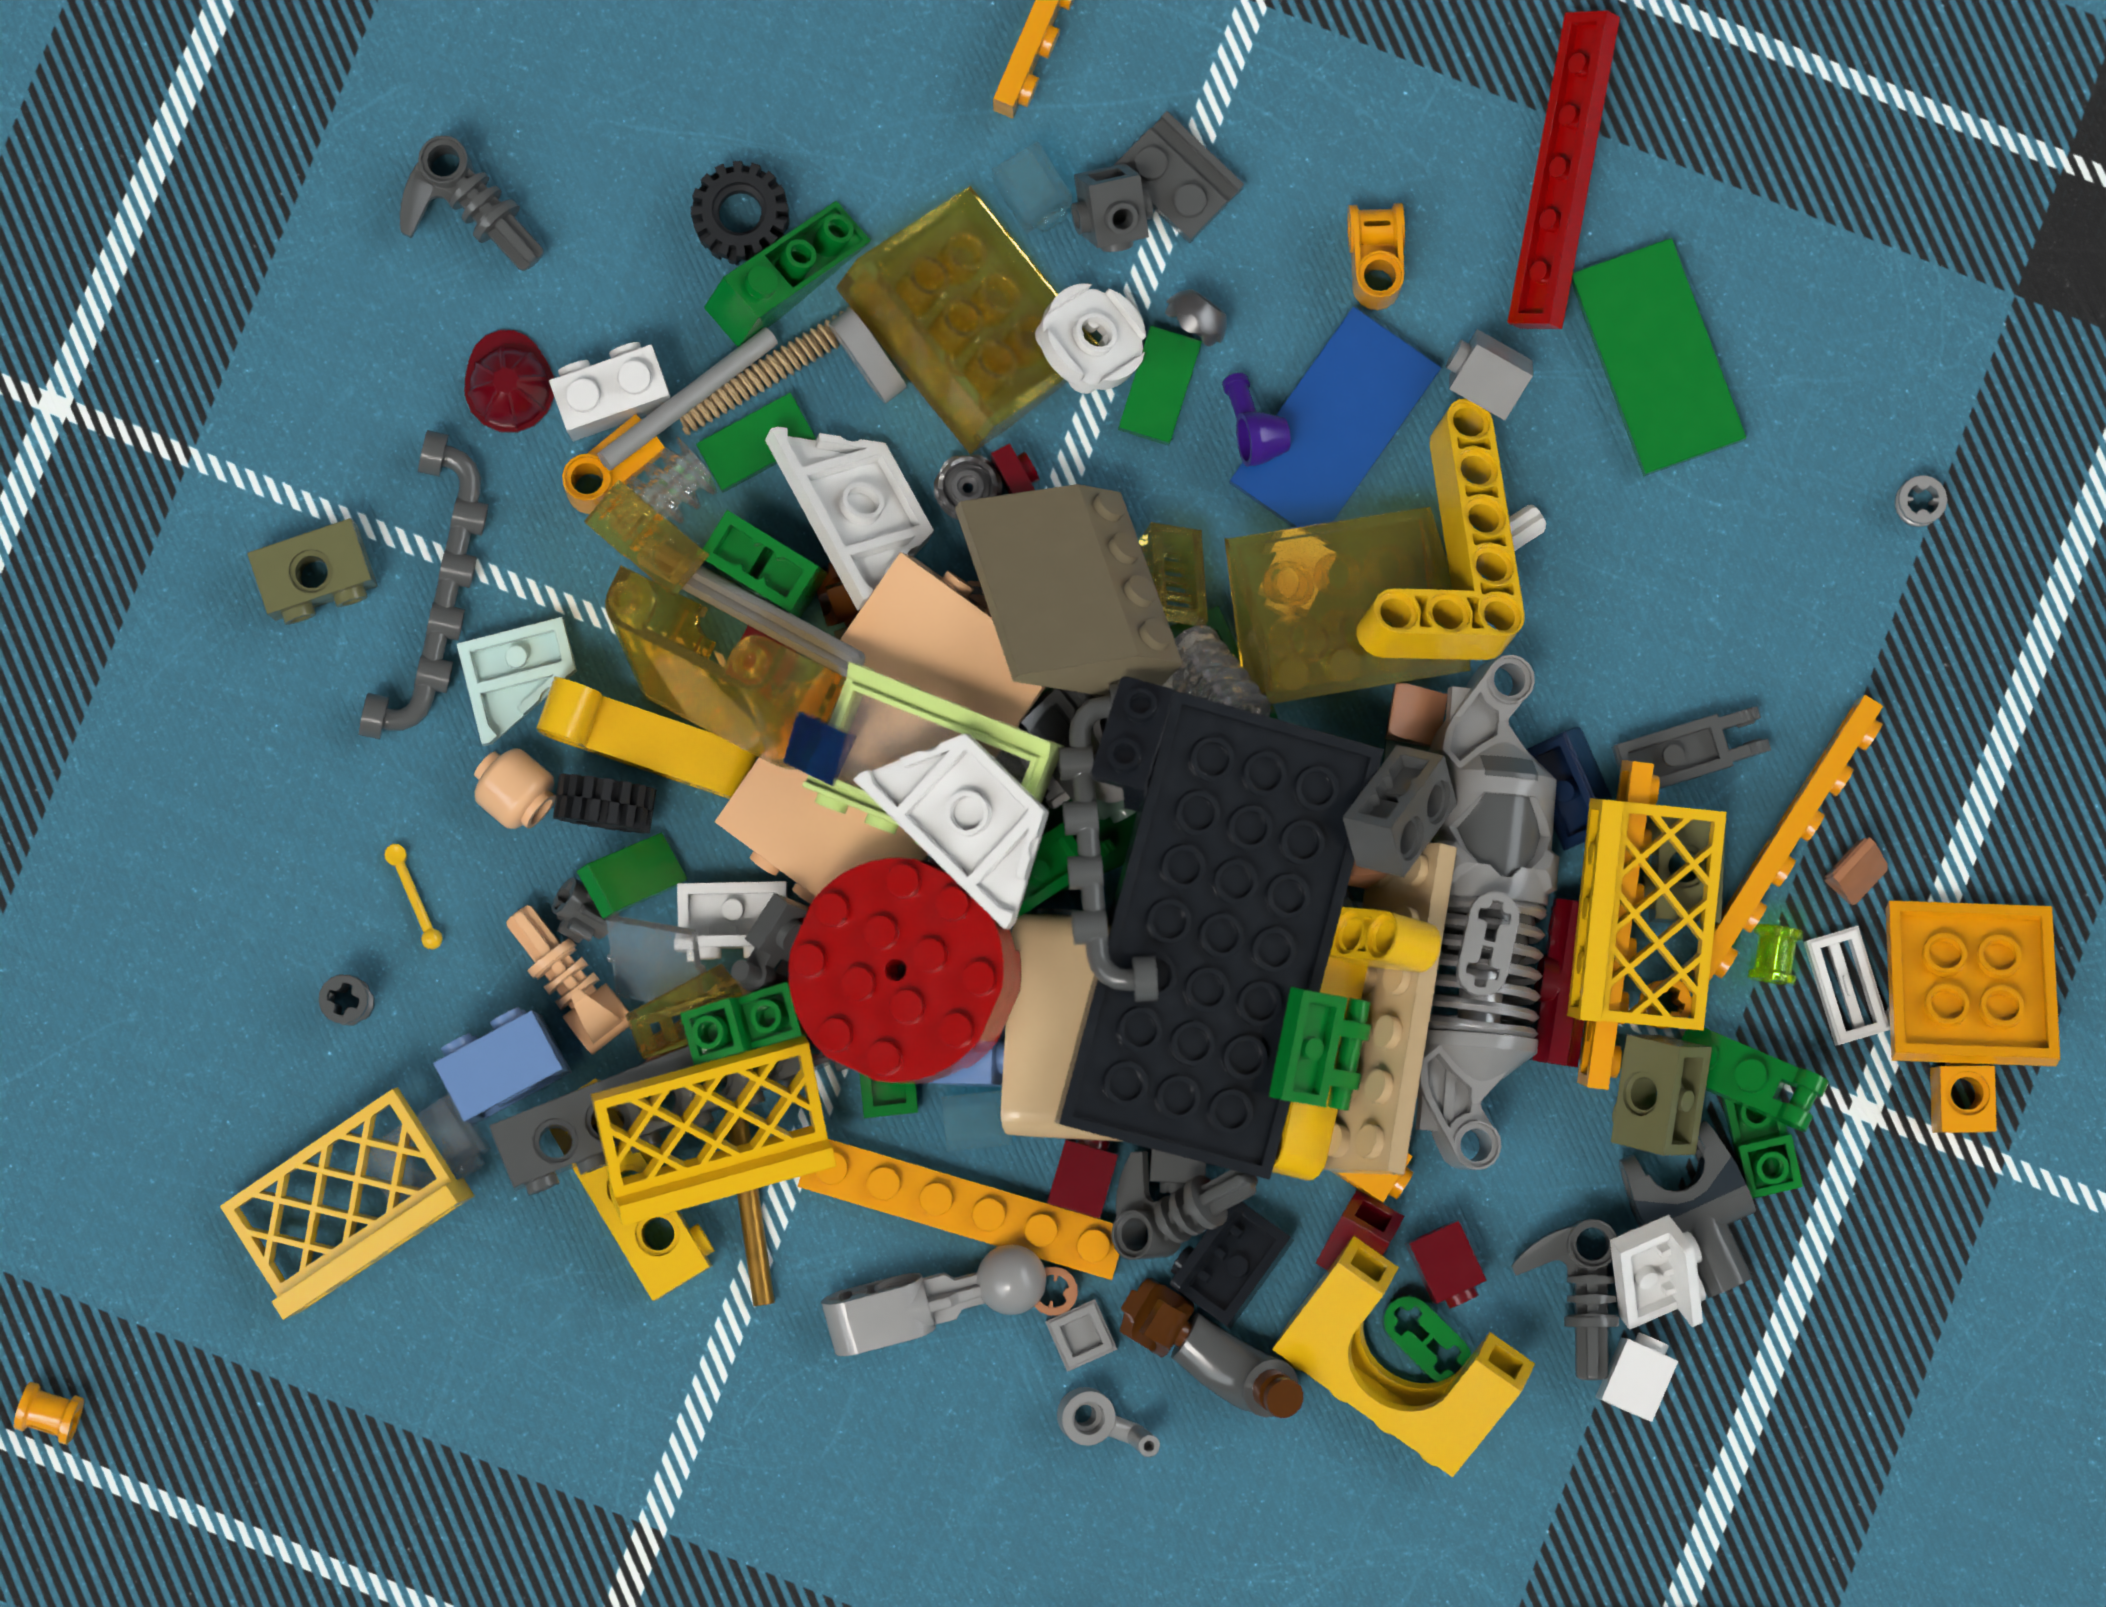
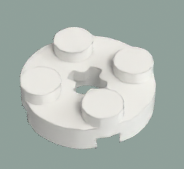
M1081 283L1064 289L1053 299L1044 311L1041 323L1036 329L1035 337L1051 367L1067 380L1075 391L1089 394L1095 389L1107 390L1117 387L1133 374L1144 357L1142 341L1146 337V332L1140 314L1123 295L1111 289H1108L1105 293L1097 289H1089L1092 284ZM1082 327L1089 333L1097 330L1103 338L1098 343L1099 347L1090 344L1084 338Z

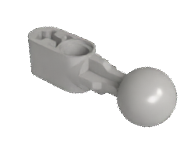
M1003 1245L990 1251L982 1259L977 1272L955 1278L945 1272L924 1278L920 1273L902 1274L835 1292L822 1299L821 1304L835 1354L837 1356H851L923 1337L934 1331L936 1324L956 1320L962 1309L986 1304L992 1310L1005 1315L1024 1313L1033 1308L1042 1298L1046 1287V1272L1039 1257L1031 1250L1019 1245Z

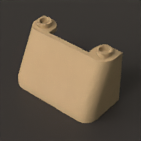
M1023 914L1016 919L1012 929L1015 950L1020 951L1022 976L1020 992L1005 1027L1001 1093L1002 1128L1005 1134L1014 1136L1124 1142L1054 1123L1094 973L1090 969L1086 956V944L1074 945L1072 915Z

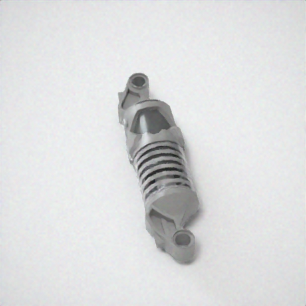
M1504 655L1480 665L1465 688L1454 686L1448 688L1446 720L1437 730L1428 751L1445 756L1457 802L1456 807L1432 838V843H1443L1457 848L1441 945L1442 953H1440L1438 965L1457 966L1469 909L1472 903L1481 895L1489 892H1501L1510 896L1519 910V926L1508 974L1513 975L1507 976L1504 985L1496 993L1486 997H1475L1466 993L1460 987L1456 974H1437L1435 985L1459 988V995L1433 994L1432 1006L1458 1008V1014H1430L1417 1093L1416 1130L1431 1131L1444 1161L1451 1167L1460 1170L1486 1169L1498 1159L1502 1147L1501 1138L1482 1110L1481 1102L1499 1081L1537 1054L1538 1039L1533 1038L1538 1033L1534 1028L1525 1027V1025H1532L1540 1017L1535 1011L1519 1006L1534 1004L1541 996L1537 991L1519 985L1535 984L1542 977L1538 970L1523 965L1537 963L1544 956L1540 950L1528 946V944L1538 943L1545 936L1541 929L1535 927V923L1540 922L1547 915L1545 913L1547 910L1544 907L1548 906V895L1557 890L1559 856L1552 852L1557 780L1527 752L1508 722L1510 716L1533 691L1535 683L1534 671L1530 664L1522 657L1516 655ZM1498 668L1505 669L1512 678L1513 687L1508 696L1498 691L1495 686L1494 676ZM1492 902L1488 910H1479L1478 919H1483L1487 922L1484 940L1492 942L1497 927L1503 924L1508 925L1509 916L1501 914V904L1497 902ZM1482 947L1478 963L1467 965L1466 973L1475 976V986L1483 987L1486 980L1496 979L1497 970L1491 969L1488 963L1491 949ZM1469 1130L1477 1135L1480 1145L1477 1155L1471 1160L1463 1155L1460 1146L1463 1135Z

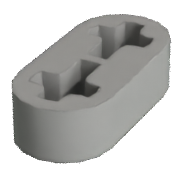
M851 308L828 324L864 379L885 404L907 388L904 380L876 339Z
M1489 892L1481 895L1472 903L1467 915L1456 966V978L1460 987L1466 993L1475 997H1486L1496 993L1504 985L1509 972L1519 926V910L1510 896L1501 892ZM1492 902H1497L1501 904V914L1509 916L1508 925L1503 924L1497 927L1492 942L1484 940L1487 922L1483 919H1478L1479 910H1488ZM1482 947L1491 949L1488 963L1491 969L1497 970L1496 979L1486 980L1483 987H1478L1474 985L1475 976L1466 973L1468 964L1478 963Z

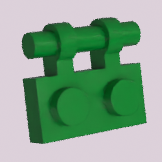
M1291 987L1269 1097L1325 1108L1327 1105V1107L1349 1111L1353 1090H1359L1362 1074L1357 1072L1363 1040L1369 1041L1372 1025L1367 1023L1371 1002L1349 997L1344 1019L1348 998Z

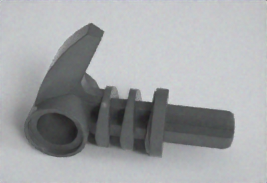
M436 136L422 146L418 163L408 178L401 201L400 230L404 236L413 238L429 203L435 198H442L449 203L453 210L463 208L462 220L467 224L474 221L477 223L473 236L480 243L491 239L519 270L526 271L530 269L544 254L540 244L515 218L520 206L513 199L500 202L499 198L502 193L498 186L488 188L486 185L489 181V176L485 172L478 174L473 172L471 160L458 140L449 136ZM452 154L460 159L459 166L453 174L441 177L432 173L433 164L440 156Z
M1148 1151L1131 1152L1124 1165L1117 1189L1116 1220L1114 1221L1111 1235L1113 1245L1122 1257L1129 1260L1170 1257L1178 1251L1181 1243L1188 1241L1192 1235L1196 1236L1206 1229L1213 1230L1223 1225L1227 1220V1209L1255 1195L1258 1183L1256 1176L1230 1170L1213 1180L1203 1175H1197L1188 1180L1184 1188L1175 1190L1171 1196H1164L1158 1201H1154L1149 1192ZM1147 1229H1148V1234H1149L1148 1240H1147V1236H1146V1230H1147Z
M1583 1219L1572 1226L1553 1231L1541 1237L1527 1247L1511 1265L1515 1276L1554 1260L1562 1261L1566 1265L1567 1282L1575 1283V1294L1568 1295L1567 1302L1575 1303V1314L1564 1316V1326L1575 1327V1375L1578 1379L1603 1380L1607 1378L1608 1327H1619V1317L1608 1314V1303L1616 1302V1296L1608 1295V1284L1615 1283L1614 1276H1608V1264L1612 1261L1610 1240L1617 1236L1611 1226L1596 1219ZM1587 1228L1600 1230L1606 1240V1247L1602 1255L1592 1260L1583 1258L1576 1247L1579 1234Z

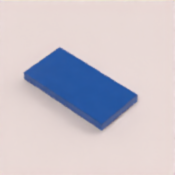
M1353 306L1276 414V416L1284 417L1287 420L1291 440L1289 451L1267 463L1257 466L1246 467L1242 462L1229 483L1308 539L1318 544L1440 372L1441 367Z

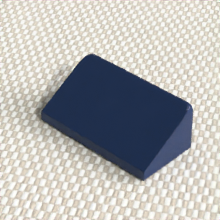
M1577 727L1526 749L1557 780L1553 827L1564 851L1582 844L1586 840L1590 798L1613 800L1583 731Z

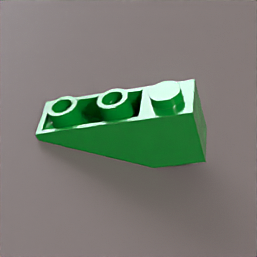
M835 201L724 276L705 304L704 309L735 345L739 347L764 327L768 328L777 322L863 250L871 240L842 206Z

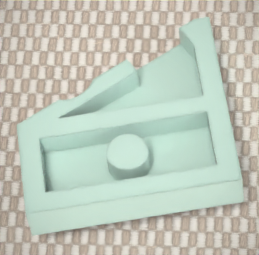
M562 617L457 643L481 744L484 747L496 742L546 699L554 677L568 680L577 672L565 622Z

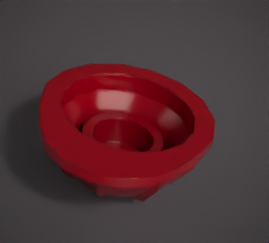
M498 330L485 335L474 346L466 370L464 396L471 413L484 426L500 433H519L534 427L548 414L555 398L549 380L554 379V376L540 349L528 336L515 330Z

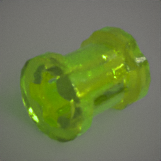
M1757 924L1754 929V933L1759 936L1754 968L1748 970L1747 978L1764 983L1795 986L1797 977L1792 974L1796 942L1803 939L1804 931L1778 925Z

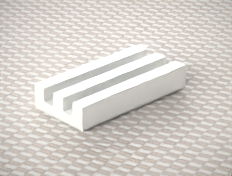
M1855 926L1803 942L1835 1046L1890 1030L1859 927ZM1846 940L1849 942L1873 1020V1024L1865 1026L1841 950L1840 942ZM1823 947H1828L1853 1030H1845L1821 952Z

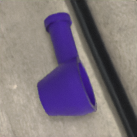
M1234 373L1226 377L1222 382L1225 394L1229 396L1237 419V444L1243 464L1246 467L1261 465L1288 452L1291 440L1287 420L1284 417L1256 411L1249 390L1250 382L1246 374Z

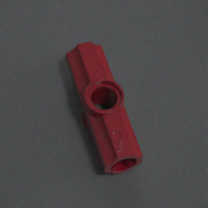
M1558 898L1553 900L1546 953L1539 960L1537 970L1542 977L1534 984V990L1541 997L1535 1002L1538 1003L1536 1014L1540 1018L1535 1021L1534 1025L1538 1035L1533 1039H1538L1537 1054L1529 1059L1532 1061L1578 1067L1585 1020L1569 1017L1567 1012L1579 901Z

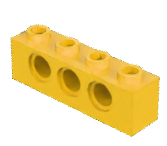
M595 1078L594 1080L585 1084L581 1088H584L601 1080ZM607 1108L610 1123L622 1129L624 1125L622 1115L613 1108ZM595 1114L591 1120L593 1129L597 1126ZM559 1128L550 1129L564 1155H566L572 1146L570 1135ZM629 1150L619 1164L621 1175L628 1171L643 1172L653 1157L642 1151L632 1154L631 1150ZM606 1166L580 1175L578 1167L573 1168L652 1301H657L712 1267L707 1256L715 1250L698 1223L689 1228L678 1210L623 1226L611 1199L608 1186L610 1181ZM659 1217L668 1220L674 1229L672 1243L663 1250H656L650 1247L645 1239L647 1224Z

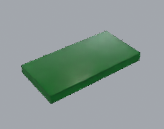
M1672 238L1573 273L1572 287L1643 477L1743 442L1747 438Z

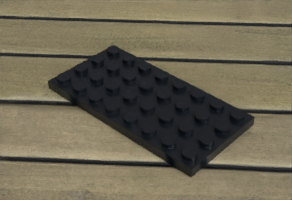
M1174 691L1161 744L1153 764V772L1147 783V796L1145 802L1138 808L1107 924L1109 956L1114 965L1119 968L1129 969L1132 968V957L1155 955L1158 1000L1135 1002L1134 991L1112 989L1100 982L1095 975L1093 976L1054 1123L1270 1180L1290 1101L1269 1097L1290 988L1295 987L1320 992L1355 860L1343 816L1378 771L1384 749Z

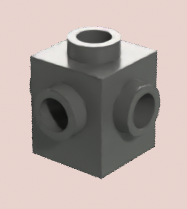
M1124 163L1074 174L1078 202L1072 203L1071 213L1074 227L1079 235L1083 234L1085 239L1095 247L1101 248L1104 252L1127 250L1133 246L1134 240L1149 237L1147 220L1153 218V206L1147 188H1142L1139 173Z

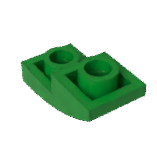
M789 982L740 997L726 998L680 1013L694 1066L807 1036L795 1012Z
M1721 1097L1739 1170L1752 1199L1803 1187L1792 1134L1787 1131L1786 1125Z

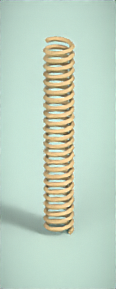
M847 307V309L851 308L868 328L861 311L856 312L852 307ZM833 315L831 320L833 321L838 316ZM825 319L824 326L818 324L817 330L810 328V335L803 332L802 339L800 337L795 338V344L788 341L787 347L781 345L780 352L773 350V357L766 354L765 360L759 358L758 365L755 363L751 364V370L746 368L743 370V374L739 373L736 378L731 379L729 383L727 382L722 388H719L682 416L680 421L683 425V432L686 435H691L688 424L694 431H698L696 421L700 426L705 427L704 417L708 422L712 423L713 417L711 412L716 418L721 416L719 409L724 414H727L726 404L730 409L735 410L733 399L738 405L743 403L740 394L745 400L750 401L747 389L752 396L757 397L758 393L754 384L760 392L765 391L761 379L769 388H772L769 376L775 383L779 384L780 379L776 371L782 379H787L784 367L789 374L794 375L795 371L791 362L799 371L802 369L799 359L804 366H809L806 354L811 361L816 362L817 358L813 349L819 357L823 358L824 353L820 344L830 354L831 348L828 341L833 348L838 349V342L828 326L831 321Z

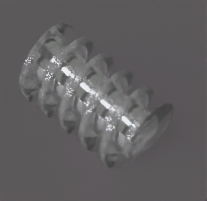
M676 436V441L681 451L680 454L668 448L660 450V456L665 468L662 469L651 462L643 465L648 483L634 476L627 479L632 497H628L619 491H614L611 494L616 508L615 512L602 505L596 507L597 511L629 547L636 546L649 553L652 550L647 535L649 531L666 538L669 534L663 521L665 517L682 524L685 521L679 506L682 502L698 510L701 507L696 494L698 488L713 496L717 493L711 473L678 436Z
M1207 625L1194 626L1183 631L1174 639L1183 664L1167 680L1173 689L1269 717V700L1265 695L1261 694L1258 685L1251 680L1245 668L1240 667L1239 661L1235 655L1230 653L1225 642L1220 640L1215 629Z

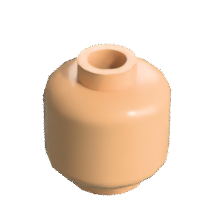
M513 748L502 755L494 751L486 756L475 770L474 776L479 780L474 791L475 801L506 828L516 829L523 825L528 829L534 827L550 811L556 800V795L552 793L554 788V777L521 749Z

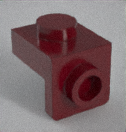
M1009 443L991 453V462L1008 494L1035 490L1032 484L1039 481L1040 478L1026 452L1016 455Z

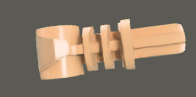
M532 906L522 907L507 920V928L535 962L527 970L533 979L537 978V980L545 975L549 982L543 986L549 995L554 991L559 993L561 997L555 1003L561 1010L569 1006L571 1010L562 1017L592 1055L636 1022L607 983L596 989L594 985L600 979L594 972L588 976L585 975L582 970L588 964L583 957L577 961L571 957V954L576 951L575 947L577 946L574 941L568 938L561 943Z

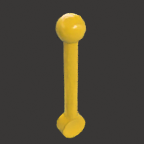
M392 844L385 850V859L390 865L395 866L423 931L421 937L423 946L431 950L437 949L442 944L443 937L439 930L433 928L405 864L407 851L399 844Z

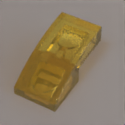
M619 479L584 521L620 554L630 559L665 591L675 597L710 555Z

